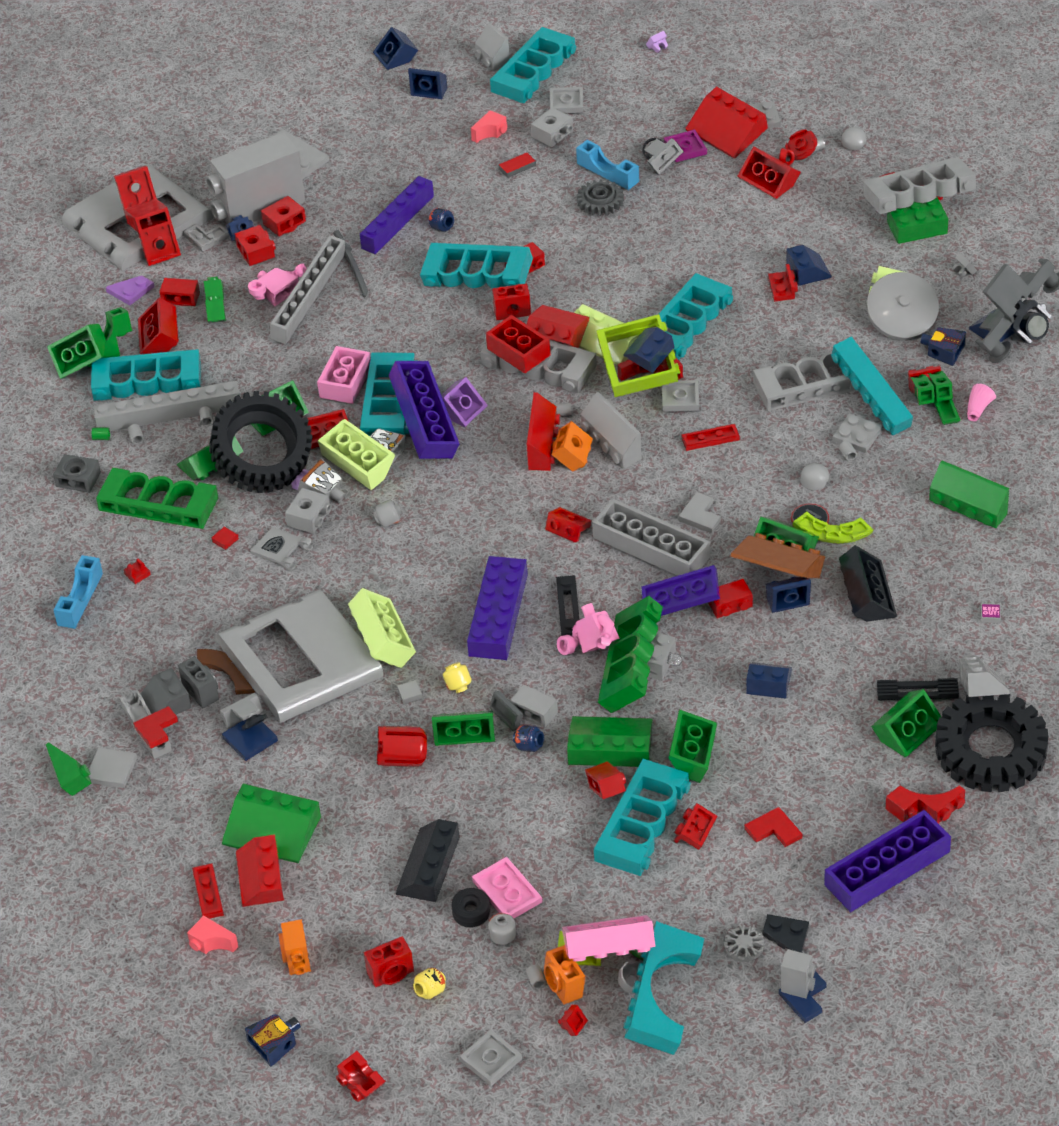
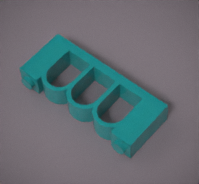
M541 27L490 79L491 92L524 104L532 97L533 92L540 87L539 81L546 80L551 76V68L559 67L564 62V58L568 59L571 54L575 53V38ZM539 50H542V51H545V52H548V53H551V54H546V53L540 52ZM529 62L538 66H532L526 63ZM516 74V75L525 77V78H527V79L518 78V77H516V76H514V75Z
M431 243L420 277L424 286L441 287V284L447 287H456L463 282L470 288H479L486 283L490 288L525 284L533 257L530 248L523 246ZM449 260H461L457 270L445 273ZM472 261H484L480 271L475 274H468ZM495 262H507L502 273L491 275Z
M695 273L659 313L661 321H665L666 327L683 333V335H674L667 332L672 335L675 357L678 360L684 357L687 349L692 346L693 336L705 331L707 327L706 321L715 319L719 315V309L724 310L727 305L732 303V287ZM694 298L709 304V306L698 305L691 302V300ZM679 313H682L697 320L690 321L681 318L677 315Z
M199 349L101 358L92 363L91 391L94 401L112 399V396L126 398L134 392L141 396H149L157 393L159 390L170 393L201 387ZM181 369L180 374L175 378L167 379L162 377V370ZM156 371L155 376L150 380H137V372ZM131 373L130 378L123 383L112 382V375Z
M371 353L360 430L368 436H371L376 429L402 434L405 438L406 434H409L397 397L375 396L396 395L391 381L378 380V377H389L395 361H418L415 360L414 353ZM373 412H389V413H398V414H395V415H373Z
M643 759L594 847V861L641 876L644 869L647 870L651 862L649 856L654 852L655 838L665 831L666 816L671 815L676 810L677 799L681 800L684 793L688 794L691 782H689L688 773ZM644 788L670 798L660 802L639 795ZM633 809L659 819L655 822L647 823L630 818L628 815ZM621 830L643 837L647 841L642 844H633L616 837Z

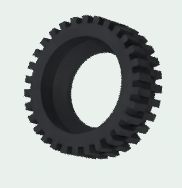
M254 391L253 396L250 397L249 392L243 394V399H241L240 395L234 397V402L230 399L226 402V407L222 406L213 422L209 451L212 454V462H216V470L222 469L221 476L223 478L229 476L228 482L232 485L237 481V487L240 489L243 488V485L248 486L247 491L252 492L253 487L257 488V493H263L264 488H267L268 493L273 492L274 486H276L277 490H281L284 484L289 486L292 483V479H296L307 464L312 445V435H310L311 426H307V417L302 418L304 412L301 409L296 412L297 405L294 402L289 406V399L286 397L281 401L279 400V394L274 393L273 397H269V392L264 391L263 396H259V391ZM251 424L271 426L283 436L287 446V454L282 462L275 465L259 466L248 463L233 451L232 441L235 434L243 427Z

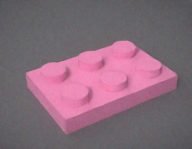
M507 857L472 876V882L487 895L489 902L499 913L511 915L513 919L542 903L540 894Z

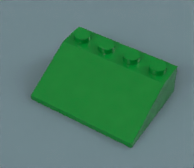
M572 716L567 746L568 765L596 766L609 762L612 766L639 767L643 759L650 761L653 718Z
M242 784L233 803L222 845L240 849L255 837L275 835L279 859L299 863L321 818L319 802Z

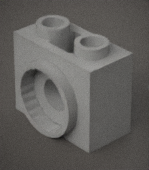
M553 107L530 124L531 137L550 147H553L573 131L572 117Z
M302 488L285 512L287 526L314 534L317 528L322 525L325 516L331 511L329 496Z

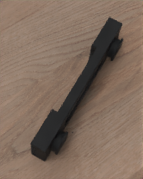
M575 575L556 577L561 636H572V628L580 620ZM568 593L571 594L572 619H566L564 594L568 595Z
M939 678L937 681L898 682L897 680H877L878 700H901L909 693L898 692V689L938 688V691H925L930 699H959L958 678Z

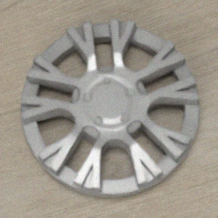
M739 925V928L728 931L724 940V948L732 959L748 962L757 959L763 953L764 938L762 933L755 930V927ZM753 946L760 947L759 951L753 948ZM739 952L746 953L745 957L738 956Z

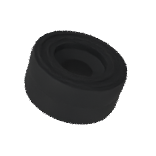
M466 888L457 892L452 899V915L459 925L471 928L480 926L487 921L490 915V904L487 895L482 890ZM468 905H475L476 909L473 911H468L465 909V907Z

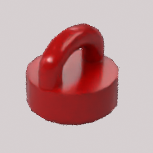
M782 148L779 160L791 165L795 159L794 152ZM787 154L791 156L789 161H786Z

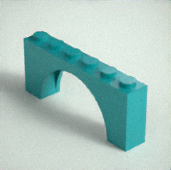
M656 921L653 926L655 947H650V951L641 952L640 957L644 959L643 963L640 962L636 972L639 979L635 981L632 988V993H635L634 998H631L627 1010L631 1012L630 1016L626 1017L623 1028L626 1029L624 1038L674 1055L680 1046L684 1026L671 1020L658 1007L651 991V977L655 971L666 965L687 964L695 966L701 956L705 938Z

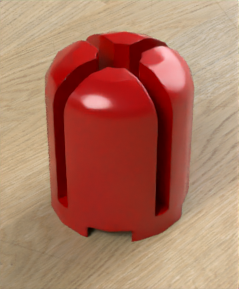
M378 726V765L397 767H419L423 765L427 754V734L422 728L412 726Z

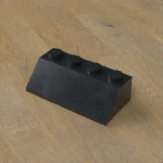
M854 545L839 557L840 569L844 576V584L847 587L852 613L855 617L861 618L866 622L896 618L897 613L882 560Z
M437 819L419 829L397 887L396 895L431 902L437 901L460 838L457 822Z

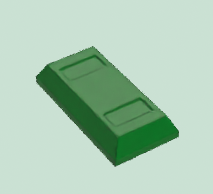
M952 399L939 402L935 400L934 404L943 425L960 421Z

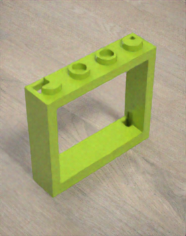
M659 314L596 330L614 397L678 382L677 374H680L678 363L674 364L676 359L674 349L666 357L669 370L619 382L608 347L609 342L640 335L646 328L658 327L663 331H667L666 323L661 321Z

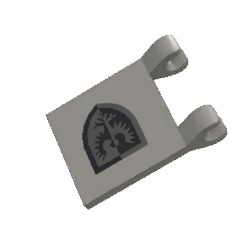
M272 527L250 552L256 556L278 563L292 571L296 565L292 564L294 558L289 555L298 546L309 552L313 545H310L312 542L311 538H301Z

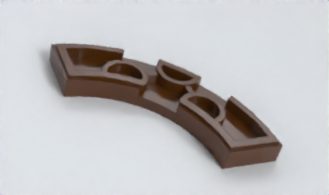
M197 649V659L202 665H206L209 669L219 672L223 671L229 676V679L235 686L236 695L256 693L225 652L213 649Z

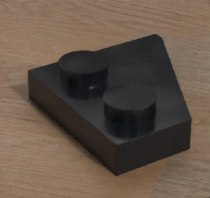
M767 914L763 936L770 941L776 942L783 949L787 948L803 953L809 921Z

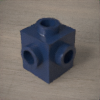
M242 215L232 218L233 222L226 225L231 241L236 240L235 233L254 227L252 220H249L248 216L243 218Z

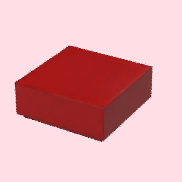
M223 527L211 537L213 543L225 550L239 539L238 534L226 527Z

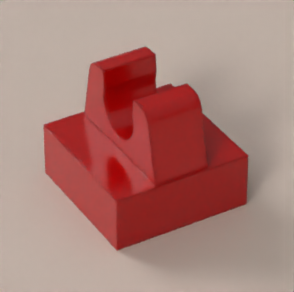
M139 558L136 559L135 563L132 565L128 564L127 568L124 569V574L134 584L151 575L150 570Z
M571 1005L564 1012L563 1017L558 1020V1023L571 1036H577L588 1019L578 1005Z

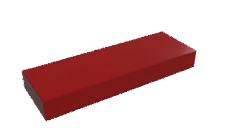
M730 424L681 434V439L686 451L738 441L740 440V435L736 425Z
M213 863L192 868L202 916L209 919L224 916Z

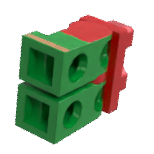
M928 366L925 369L908 371L909 389L915 394L918 405L934 403L935 400L939 402L953 399L952 382L941 371L940 366Z

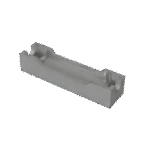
M138 690L133 691L130 698H126L125 695L119 697L121 707L132 725L134 722L151 715ZM140 736L154 759L172 751L170 740L164 742L160 748L156 746L151 749Z

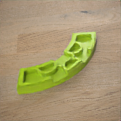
M805 512L794 520L792 524L798 529L819 536V541L827 543H850L863 539L873 533V529L861 517L849 523L829 525L827 522L821 521Z

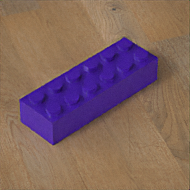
M395 361L389 373V378L419 459L453 458L460 443L429 361Z
M488 557L467 639L469 657L508 659L528 576L527 559Z
M923 810L826 868L824 885L851 913L948 854L951 847V836Z

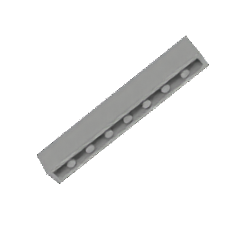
M329 235L271 322L270 339L287 344L345 256V240Z
M237 381L93 407L97 427H109L110 431L126 429L133 424L143 426L199 416V409L203 406H208L211 408L212 413H217L222 406L226 407L227 401L231 399L234 402V397L240 394Z

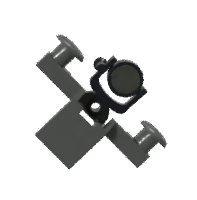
M1040 258L1038 260L1041 266L1036 273L1022 272L1020 275L1008 264H1004L983 290V293L997 309L994 313H990L979 327L990 332L984 340L977 339L975 342L990 354L989 360L992 363L1003 361L1011 352L1012 345L1009 341L1002 343L999 341L1009 327L1022 342L1029 344L1032 343L1031 339L1039 340L1047 334L1049 328L1048 319L1052 316L1046 311V305L1040 304L1035 300H1027L1026 298H1033L1042 285H1044L1043 290L1046 293H1054L1059 290V272H1054L1056 267L1048 259ZM1030 309H1033V310H1036L1037 312H1030L1029 310H1030Z

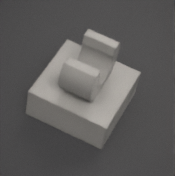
M961 253L955 257L959 263L955 264L953 269L961 277H964L967 271L971 275L977 271Z

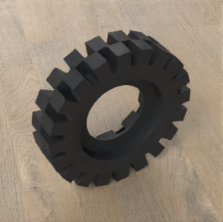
M1010 694L999 695L998 700H994V695L983 696L982 700L978 696L968 697L966 695V702L962 698L953 701L952 708L947 706L942 712V718L939 717L935 742L936 756L938 760H941L943 770L946 773L951 771L950 777L959 783L965 778V787L975 789L977 783H982L981 791L992 792V785H997L999 792L1009 791L1011 783L1017 789L1025 785V779L1031 782L1037 776V770L1041 771L1045 764L1049 737L1048 729H1045L1046 722L1042 716L1037 717L1038 710L1032 705L1025 708L1026 701L1019 697H1016L1010 703ZM985 726L1000 727L1012 736L1014 740L1013 750L1005 757L992 756L989 759L983 758L981 754L970 748L969 738L971 734Z

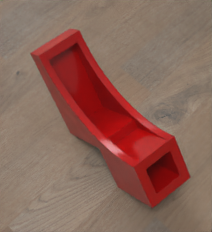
M900 785L886 796L885 809L902 822L925 810L939 824L942 820L946 821L953 811L963 807L966 790L959 785L948 792L929 795L910 791Z

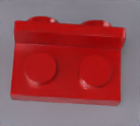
M786 264L785 272L768 274L774 302L795 299L798 285L797 282H794V270L790 269L789 264Z
M559 507L548 512L545 530L576 543L579 541L580 533L590 528L592 520Z
M698 803L692 808L688 807L682 816L684 819L683 823L680 822L674 831L677 835L673 841L678 843L682 839L699 850L718 816Z

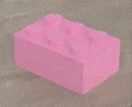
M336 346L317 381L319 398L354 404L368 376L371 359L370 352Z

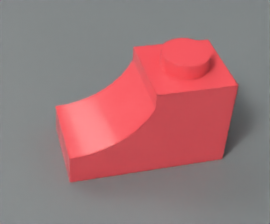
M490 110L471 127L472 141L477 143L482 139L489 137L498 138L507 131L506 116Z
M205 916L187 932L189 945L195 951L200 950L207 954L215 949H225L234 952L238 948L236 934Z

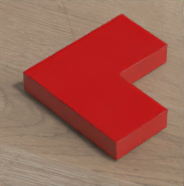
M168 706L134 722L133 725L152 749L169 740L163 729L177 723L178 718Z
M780 807L744 825V829L756 843L774 834L784 847H787L802 839L803 836L801 831Z

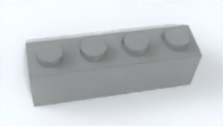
M599 392L595 393L581 413V429L587 432L593 438V441L598 443L602 450L608 453L613 461L624 469L642 459L641 433Z

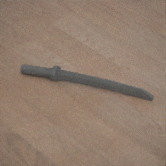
M339 230L333 232L336 238L344 240ZM345 242V256L353 270L363 297H366L368 293L367 286L351 253L352 248Z

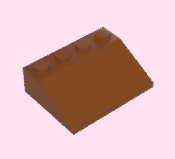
M756 533L755 536L748 535L731 552L730 557L807 578H820L825 556L820 555V550L809 548L806 551L802 549V545L791 543V546L785 545L784 540L773 538V541L767 540L766 535Z

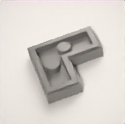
M195 224L183 231V235L202 252L230 237L228 231L222 225H218L206 232L198 224Z
M696 492L680 513L679 521L713 533L721 522V516L708 512V509L713 504V498Z

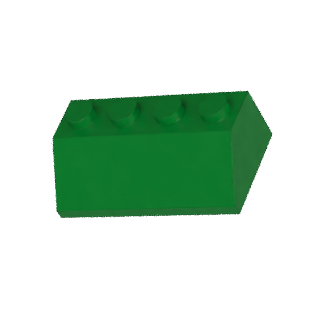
M942 460L930 486L929 500L963 514L968 518L982 522L987 526L997 528L1007 516L1010 488Z

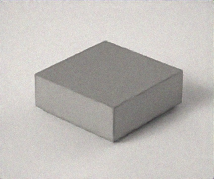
M416 680L397 686L403 704L422 699V693Z

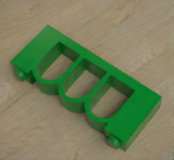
M112 467L96 497L99 511L203 529L218 500L216 485L199 482L196 485L188 480L178 481L173 484V481L165 476H157L149 480L148 476L144 473H130V470ZM132 488H143L137 500L125 498L127 492ZM160 491L167 492L162 504L149 502L153 494ZM181 496H192L186 508L173 506L175 501Z
M650 596L622 610L615 616L614 627L620 639L609 645L598 703L610 713H614L646 695L647 678L650 673V666L647 662L654 652V645L651 642L658 632L657 622L660 621L663 607Z

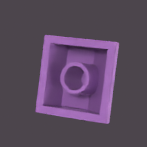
M467 377L456 381L442 394L451 421L463 427H466L488 406Z

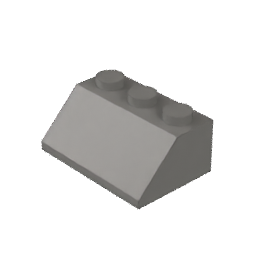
M965 655L964 658H959L960 682L968 697L1009 694V689L1001 676L980 657Z

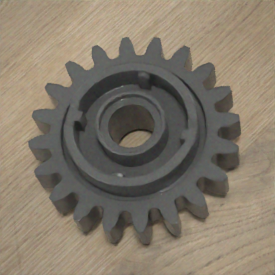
M602 179L599 182L593 180L592 184L587 182V186L582 185V190H578L577 203L580 206V210H585L586 214L591 212L592 216L595 213L601 216V213H604L607 216L608 212L614 213V209L619 210V206H623V189H620V185L615 186V182L609 184V180L603 182Z

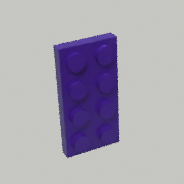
M715 565L641 586L642 599L650 596L663 606L661 616L720 599Z

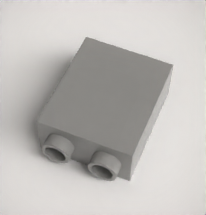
M285 132L210 160L212 175L207 176L206 181L210 192L216 197L215 201L210 202V207L217 221L224 219L228 224L233 222L232 218L240 215L243 218L248 216V219L252 220V222L262 219L261 210L286 196L291 197L298 204L305 202L299 150Z

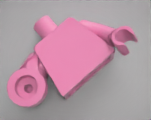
M302 263L297 265L294 271H284L279 268H274L268 273L260 271L257 276L258 279L249 282V293L257 300L267 298L274 306H277L289 297L299 282L298 278L303 276L307 268Z
M592 603L582 606L581 609L585 618L576 622L572 628V636L564 635L557 639L558 651L562 655H569L574 653L578 645H581L582 652L586 653L600 648L605 649L606 646L620 639L614 627V622L610 619L606 611L596 613Z

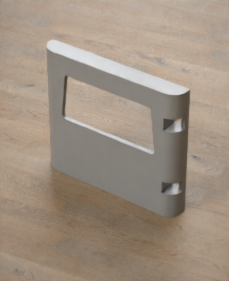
M146 164L156 198L158 199L165 194H169L185 209V211L171 218L176 239L183 236V231L195 224L200 226L214 218L212 211L152 165ZM115 182L64 212L62 224L121 271L126 270L145 258L139 237L127 243L106 230L126 218ZM134 183L131 186L133 192L139 189L138 183ZM163 240L156 242V248H161L164 245Z
M320 589L300 597L293 604L288 602L247 620L240 627L235 625L215 635L217 643L280 723L384 676L379 660H375L370 655L368 646ZM279 622L321 676L282 688L245 640L256 636V632L272 623Z

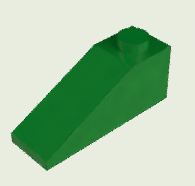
M51 743L45 744L63 790L74 796L92 784L89 777L91 773L85 764L81 765L74 758Z

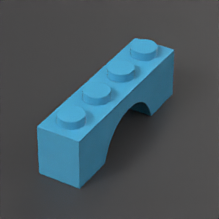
M589 140L584 141L576 148L578 165L611 182H615V184L627 190L639 182L638 165L626 159L619 165L612 163L605 157L600 146Z
M81 555L75 567L74 583L69 596H60L54 608L57 626L76 628L103 575L100 558Z

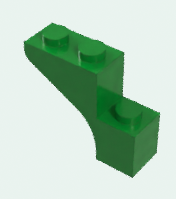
M208 277V281H204L208 323L226 321L223 281L218 277Z
M122 307L105 312L106 326L103 334L106 344L103 358L119 357L117 337L125 336L128 332L132 331L129 313Z

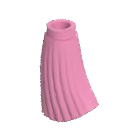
M976 384L972 387L967 409L970 421H977L987 405L996 399L994 391L987 385Z

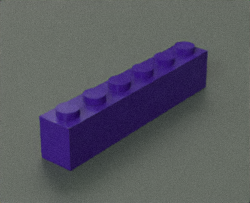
M418 176L360 233L361 249L376 254L434 197L433 182Z

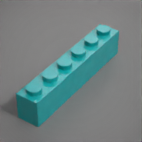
M851 336L833 345L832 360L836 364L838 363L844 376L848 377L854 389L860 392L863 401L870 405L873 414L882 421L883 427L887 431L889 430L892 435L911 427L913 415Z

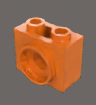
M571 421L559 429L557 438L553 442L551 455L574 472L586 465L593 438Z
M302 919L281 923L282 933L278 934L283 963H288L290 975H302L305 972H311Z
M565 945L547 951L543 973L550 989L558 995L563 1005L583 998L586 976L577 962L573 961V958H568Z

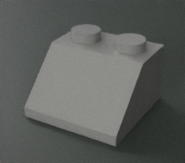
M491 23L487 24L475 42V56L483 61L486 67L496 71L510 60L508 38Z

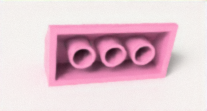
M647 915L562 927L567 956L569 959L573 958V961L586 960V956L593 955L594 958L607 957V953L616 952V955L629 954V950L637 949V952L650 951V947H655L653 924Z

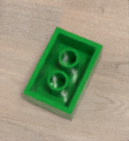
M938 197L929 202H914L909 207L896 208L895 211L887 212V224L898 244L948 234L949 218Z

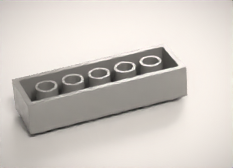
M612 499L592 522L594 539L677 576L701 569L710 558V541L615 499Z

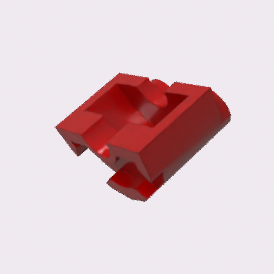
M355 1051L337 1065L339 1073L336 1076L337 1081L341 1086H347L351 1091V1096L357 1102L366 1099L386 1082L377 1071H373L369 1067L365 1058L358 1051Z

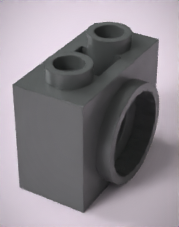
M64 454L53 473L56 487L90 493L101 473L99 461L97 459Z
M195 656L178 665L183 686L202 709L219 700L217 681L206 665H202Z

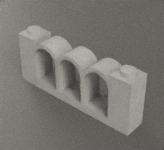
M959 157L863 181V196L879 214L895 211L896 208L909 207L914 202H929L934 200L936 196L948 197L955 195L957 192L961 194L976 190V174Z
M550 340L551 355L526 374L522 372L528 379L538 380L544 378L547 384L551 386H562L564 390L579 393L597 366L596 353ZM487 343L481 350V365L493 369H498L500 366L507 373L520 372V370L489 351ZM558 360L569 363L568 367L562 371H552Z
M832 352L823 354L820 360L813 357L800 359L796 366L790 363H781L774 368L768 366L753 370V383L767 411L854 391L855 389L850 379L844 375L830 377L826 368H841L838 363L836 364L832 360ZM815 373L821 378V381L807 384L802 374ZM788 378L793 380L797 386L782 390L778 380Z

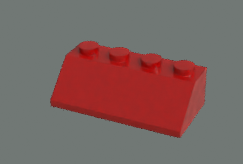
M535 392L533 393L527 437L528 470L551 471V465L555 464V457L551 454L553 442L557 438L559 427L556 426L560 425V414H557V406Z

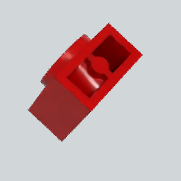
M289 196L261 210L263 224L277 236L290 233L297 226L306 222L304 208Z
M261 225L235 233L237 248L249 266L275 258V243L269 239L268 232L263 230Z
M527 283L492 288L496 321L505 320L510 315L515 318L531 315L530 294Z
M403 936L363 952L366 972L375 988L383 984H395L403 980L407 974L414 972L412 951Z

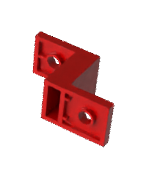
M145 165L115 175L114 179L127 223L139 234L148 266L180 256L181 253L168 208L156 198L148 167ZM134 183H138L139 189L133 192L131 186ZM158 240L164 241V245L161 248H156Z

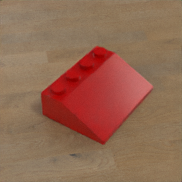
M716 86L705 96L685 129L686 131L695 129L701 140L735 159L768 128L766 114Z

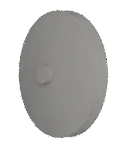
M895 272L880 278L873 285L867 298L866 308L869 320L881 334L895 340H911L921 337L932 328L938 315L939 301L933 287L925 279L908 272Z

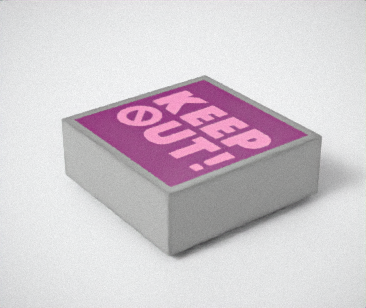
M981 603V623H1001V604Z

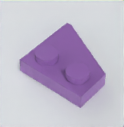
M141 275L106 287V292L131 305L153 289L154 282Z

